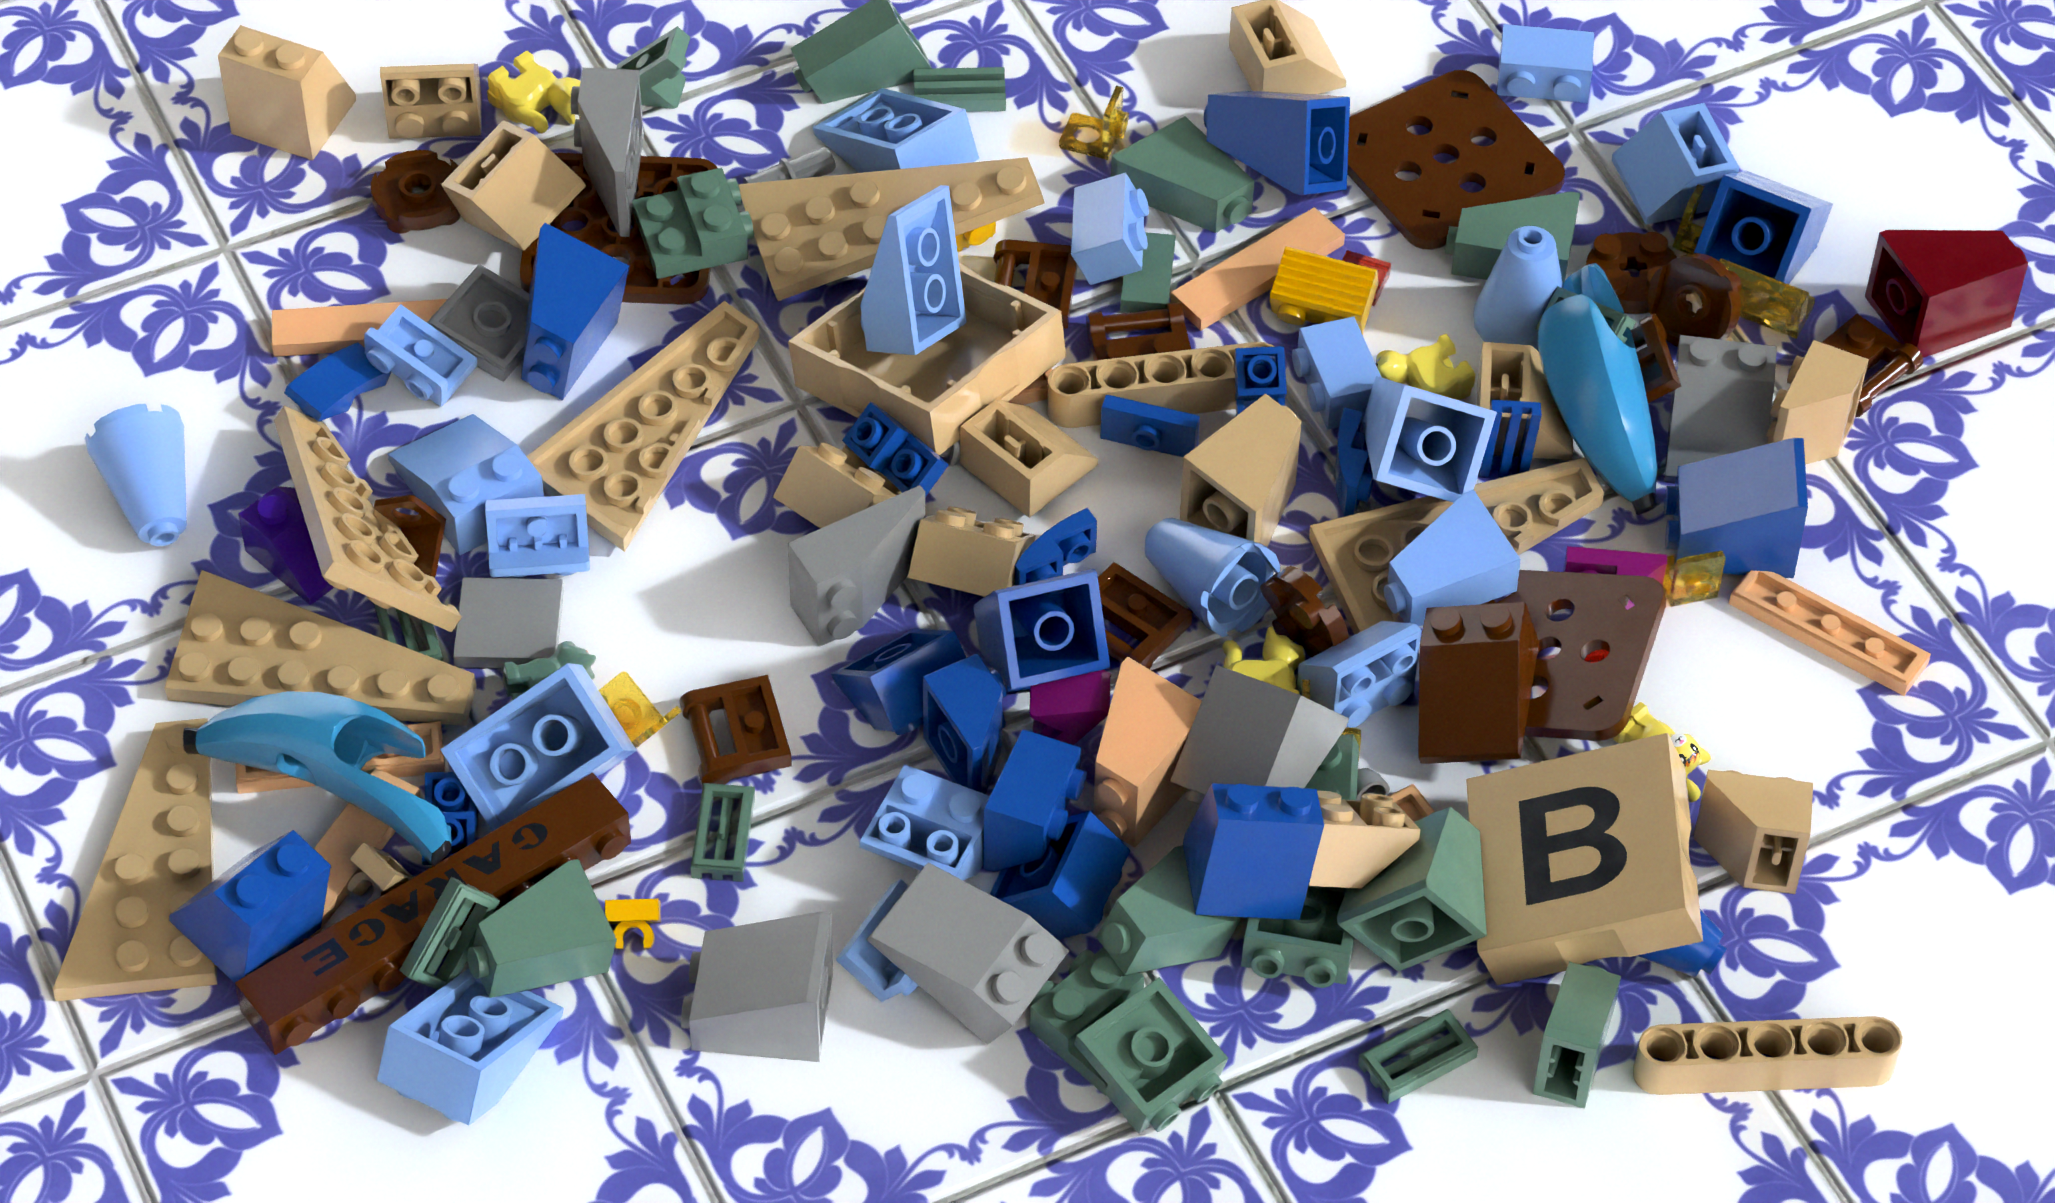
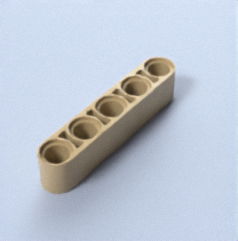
M1251 342L1060 365L1054 368L1048 376L1047 415L1055 425L1063 428L1101 425V407L1106 395L1191 414L1236 409L1235 348L1274 346L1265 342Z
M1877 1016L1661 1024L1651 1026L1642 1033L1634 1061L1633 1077L1636 1084L1642 1090L1656 1095L1872 1087L1883 1085L1892 1077L1902 1047L1903 1036L1899 1027L1893 1021ZM1816 1052H1822L1826 1055H1820ZM1762 1054H1768L1772 1057H1766ZM1707 1056H1715V1057L1719 1058L1720 1060L1712 1059V1058L1707 1057ZM1653 1058H1661L1667 1062L1657 1061Z

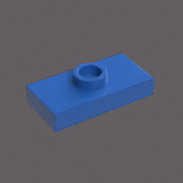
M1106 395L1101 407L1100 439L1135 446L1143 450H1152L1184 457L1198 446L1200 416Z

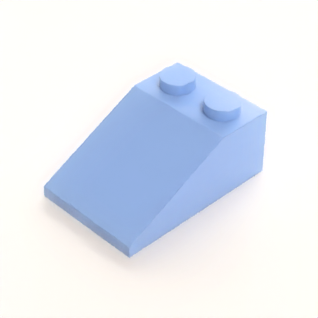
M885 88L877 90L812 127L815 136L859 173L970 163L979 159L965 109Z
M940 185L887 217L860 305L861 327L864 331L867 351L917 355L967 323L949 186Z
M474 414L388 453L389 462L412 493L446 518L444 535L459 555L488 542L485 500L544 497L542 476L520 447Z
M571 663L565 664L440 749L492 831L589 774L594 773L599 777L637 751L583 665Z
M468 968L388 1026L377 1081L397 1090L403 1097L415 1099L442 1112L450 1120L462 1122L469 1126L499 1102L561 1019L564 1008L528 990L489 998L481 979H475L471 974L470 968Z

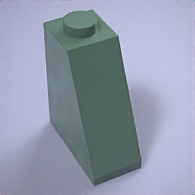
M870 0L790 48L798 66L792 69L798 83L806 93L813 89L823 104L874 92L881 88L886 89L914 82L913 69L932 68L921 43L890 0Z
M1186 116L1112 155L1111 177L1126 172L1135 189L1140 188L1144 192L1148 206L1214 233L1231 224L1243 221L1252 213L1254 180L1221 149L1207 142V136Z
M1564 192L1462 208L1459 226H1449L1445 254L1453 255L1451 274L1487 280L1509 235L1517 228L1536 226L1548 231L1555 239L1562 281L1564 283L1575 230L1580 193Z
M1182 845L1174 847L1117 899L1096 938L1123 974L1129 975L1219 957L1241 919L1232 916L1195 915Z
M579 859L566 862L478 923L473 947L468 949V965L472 976L475 979H481L489 998L608 973L617 939Z
M1569 961L1543 1035L1533 1088L1534 1095L1585 1109L1616 1005L1621 975L1607 972L1598 966H1584Z

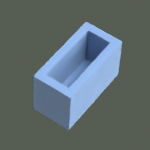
M1503 24L1497 95L1588 103L1593 70L1594 32Z
M1126 172L1074 188L1071 255L1090 285L1142 270L1143 250L1147 249L1148 246L1144 230V216L1149 214V207L1144 192L1140 188L1135 189Z
M1355 317L1299 328L1298 348L1292 350V361L1297 376L1304 377L1307 382L1308 400L1312 411L1320 412L1327 430L1340 427L1344 408L1361 411L1364 417L1375 377H1381Z

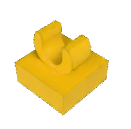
M659 899L605 900V916L609 924H618L614 930L617 939L615 947L618 950L624 949V934L631 928H638L643 932L645 949L652 948L655 936L648 923H661V901Z

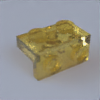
M1721 258L1719 261L1727 270L1735 272L1741 280L1742 288L1739 293L1741 298L1740 317L1797 339L1814 308L1815 298L1810 296L1807 291Z

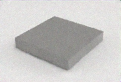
M479 264L427 323L477 357V366L504 382L523 360L529 293Z
M463 577L459 613L462 618L457 624L453 654L454 665L465 668H503L505 662L512 661L516 665H521L537 658H550L555 653L559 643L564 594L563 579Z

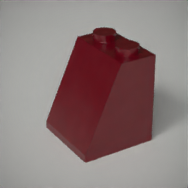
M1885 230L1879 232L1864 297L1899 343L1915 345L1922 353L1923 358L2010 328L2028 268V261L2024 252L2012 243L2004 231Z

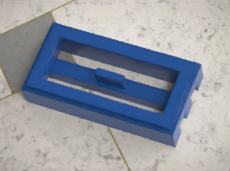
M1492 400L1490 410L1496 411L1497 414L1481 463L1479 476L1489 477L1490 470H1498V477L1500 478L1509 476V471H1517V474L1529 471L1542 417L1541 403ZM1502 413H1510L1501 456H1493ZM1522 414H1528L1519 456L1513 457Z

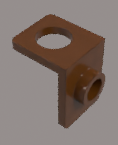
M415 495L375 500L374 509L401 528L402 533L419 555L414 565L424 574L435 578L446 518ZM396 508H407V509L414 510V511L418 512L419 514H417V515L403 514V513H400V512L396 511L395 509H396Z

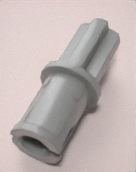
M823 147L791 161L782 158L779 160L778 165L760 173L744 177L743 183L821 177L832 173L836 168V164L830 150Z

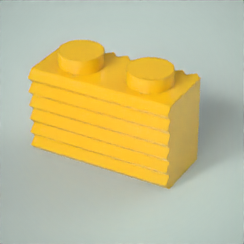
M1286 246L1270 292L1271 311L1277 314L1280 320L1293 325H1303L1305 321L1321 324L1354 316L1363 335L1379 284L1378 272L1373 268Z

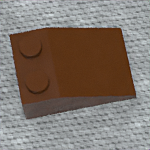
M1526 602L1426 608L1419 656L1418 758L1421 764L1521 759L1539 640Z

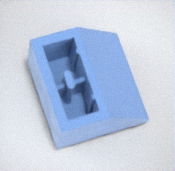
M1705 103L1660 112L1612 154V162L1645 225L1710 211L1723 175L1739 172V165Z
M1380 621L1336 646L1300 663L1296 690L1299 691L1301 696L1349 718L1346 728L1357 727L1373 713L1389 705L1396 706L1402 703L1414 692L1422 630L1416 623Z
M904 764L859 841L860 848L920 871L929 862L964 881L976 876L983 865L984 807L990 796Z

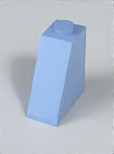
M1471 490L1459 497L1389 562L1388 584L1384 586V597L1392 613H1399L1405 623H1416L1419 627L1424 625L1426 608L1478 605L1516 592L1521 559L1476 492Z

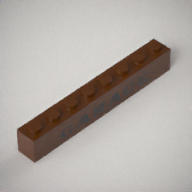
M594 773L589 774L439 862L436 866H432L234 982L241 1013L274 1055L290 1046H298L304 1043L315 1031L336 1019H343L351 1015L362 1003L381 992L391 991L401 984L406 976L399 970L451 877L460 880L465 885L474 886L481 892H488L500 900L494 911L496 912L568 861L579 859L583 870L586 871L603 860H609L619 855L626 846L631 844L628 812ZM474 902V904L472 905L468 915L466 916L463 924L459 929L460 931L464 927L467 919L469 918L472 910L474 909L476 902ZM448 949V951L446 952L444 958H445V957L447 956V954L450 952V949Z

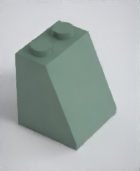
M1451 806L1435 811L1429 816L1415 821L1414 823L1420 828L1419 840L1362 889L1347 888L1337 915V923L1340 927L1398 972L1487 936L1480 831Z

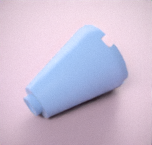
M1523 226L1517 228L1509 235L1474 306V326L1484 342L1493 341L1495 343L1531 345L1539 351L1538 330L1535 328L1557 286L1561 288L1563 286L1556 242L1548 231L1536 226Z
M135 404L117 409L94 423L96 432L91 437L87 433L85 442L88 454L138 538L143 542L151 543L153 546H166L175 542L187 527L184 424L179 412L168 405L161 404L163 412L148 411L146 404Z
M1176 518L1163 519L1153 525L1146 535V558L1209 630L1221 637H1227L1228 634L1226 632L1234 629L1240 633L1250 629L1270 606L1262 595L1260 586L1272 577L1274 572H1280V564L1276 554L1263 544Z

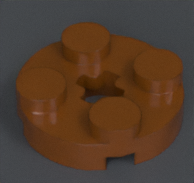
M412 150L399 153L385 161L386 169L380 172L378 177L376 172L372 177L371 194L374 209L379 217L387 222V227L392 232L403 234L411 230H428L441 225H452L461 217L441 185L459 165L451 159L450 164L439 160L437 152ZM422 186L423 191H425L420 194H414L413 188Z
M1637 232L1605 233L1597 236L1594 240L1593 248L1587 256L1586 265L1596 263L1603 269L1621 303L1624 313L1645 314L1650 313L1647 297L1653 275L1663 265L1668 264L1677 256L1668 247L1667 238L1658 232H1647L1645 234ZM1625 269L1640 271L1639 276L1631 277L1629 271H1625Z
M1691 253L1677 257L1658 269L1651 279L1647 297L1650 314H1656L1665 329L1666 340L1676 347L1679 345L1680 335L1726 340L1735 329L1740 317L1741 298L1739 293L1742 288L1741 280L1735 272L1727 270L1720 261L1711 256ZM1696 292L1702 301V308L1698 309L1696 313L1692 311V303L1686 300L1687 294Z
M1289 566L1261 584V593L1277 617L1272 621L1274 631L1278 635H1285L1293 642L1299 643L1310 657L1334 647L1349 638L1344 619L1335 604L1333 603L1328 608H1325L1316 596L1323 589L1304 571Z

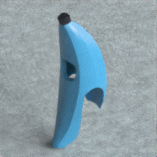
M1596 263L1588 264L1571 274L1562 286V288L1578 295L1570 296L1555 303L1542 314L1538 330L1540 362L1555 404L1584 457L1612 490L1630 501L1636 515L1652 511L1660 505L1656 495L1657 462L1655 441L1644 381L1631 330L1625 329L1623 336L1627 340L1624 344L1611 329L1614 322L1605 319L1593 301L1625 314L1621 303L1603 269Z
M286 691L253 697L218 713L200 728L187 727L184 729L183 746L187 754H201L226 762L287 775L319 786L393 828L432 866H436L451 851V827L446 824L445 816L438 807L361 770L366 762L384 753L418 759L426 757L423 739L406 725L377 708L333 694Z

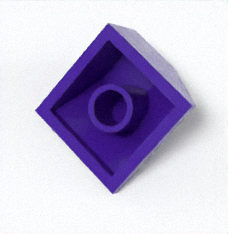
M275 486L238 513L245 551L309 605H312L335 588L322 576L295 488Z

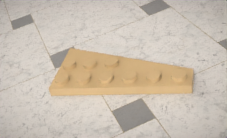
M1028 157L738 184L745 211H748L750 214L754 237L777 301L872 267L888 215L940 185L949 186L955 236L1045 204Z
M726 301L719 304L526 456L542 476L543 492L548 496L585 494L587 525L625 552L759 339V325Z
M283 406L274 419V423L323 578L337 589L347 590L350 588L366 595L371 602L381 608L389 609L394 607L452 632L462 616L455 606L449 604L446 606L440 602L437 595L442 589L433 576L424 574L414 565V562L419 557L417 552L399 527L374 509L368 500L373 490L364 479L355 477L352 472L346 469L351 459L329 428L320 421L318 422L309 416Z
M1585 457L1478 483L1474 486V491L1518 555L1602 506L1604 492ZM1426 496L1310 525L1309 539L1354 635L1380 621L1404 622L1399 613L1394 614L1391 612L1384 597V586L1388 584L1389 562L1447 510L1453 502Z
M201 570L164 689L167 699L171 701L228 706L238 705L253 697L286 691L322 692L363 702L400 721L423 723L441 721V724L466 726L477 685L475 675L472 672Z
M208 718L155 724L52 989L55 1001L217 985V966L169 921L171 913L214 881L211 757L201 754H187L183 746L184 729L187 727L200 728L208 722Z

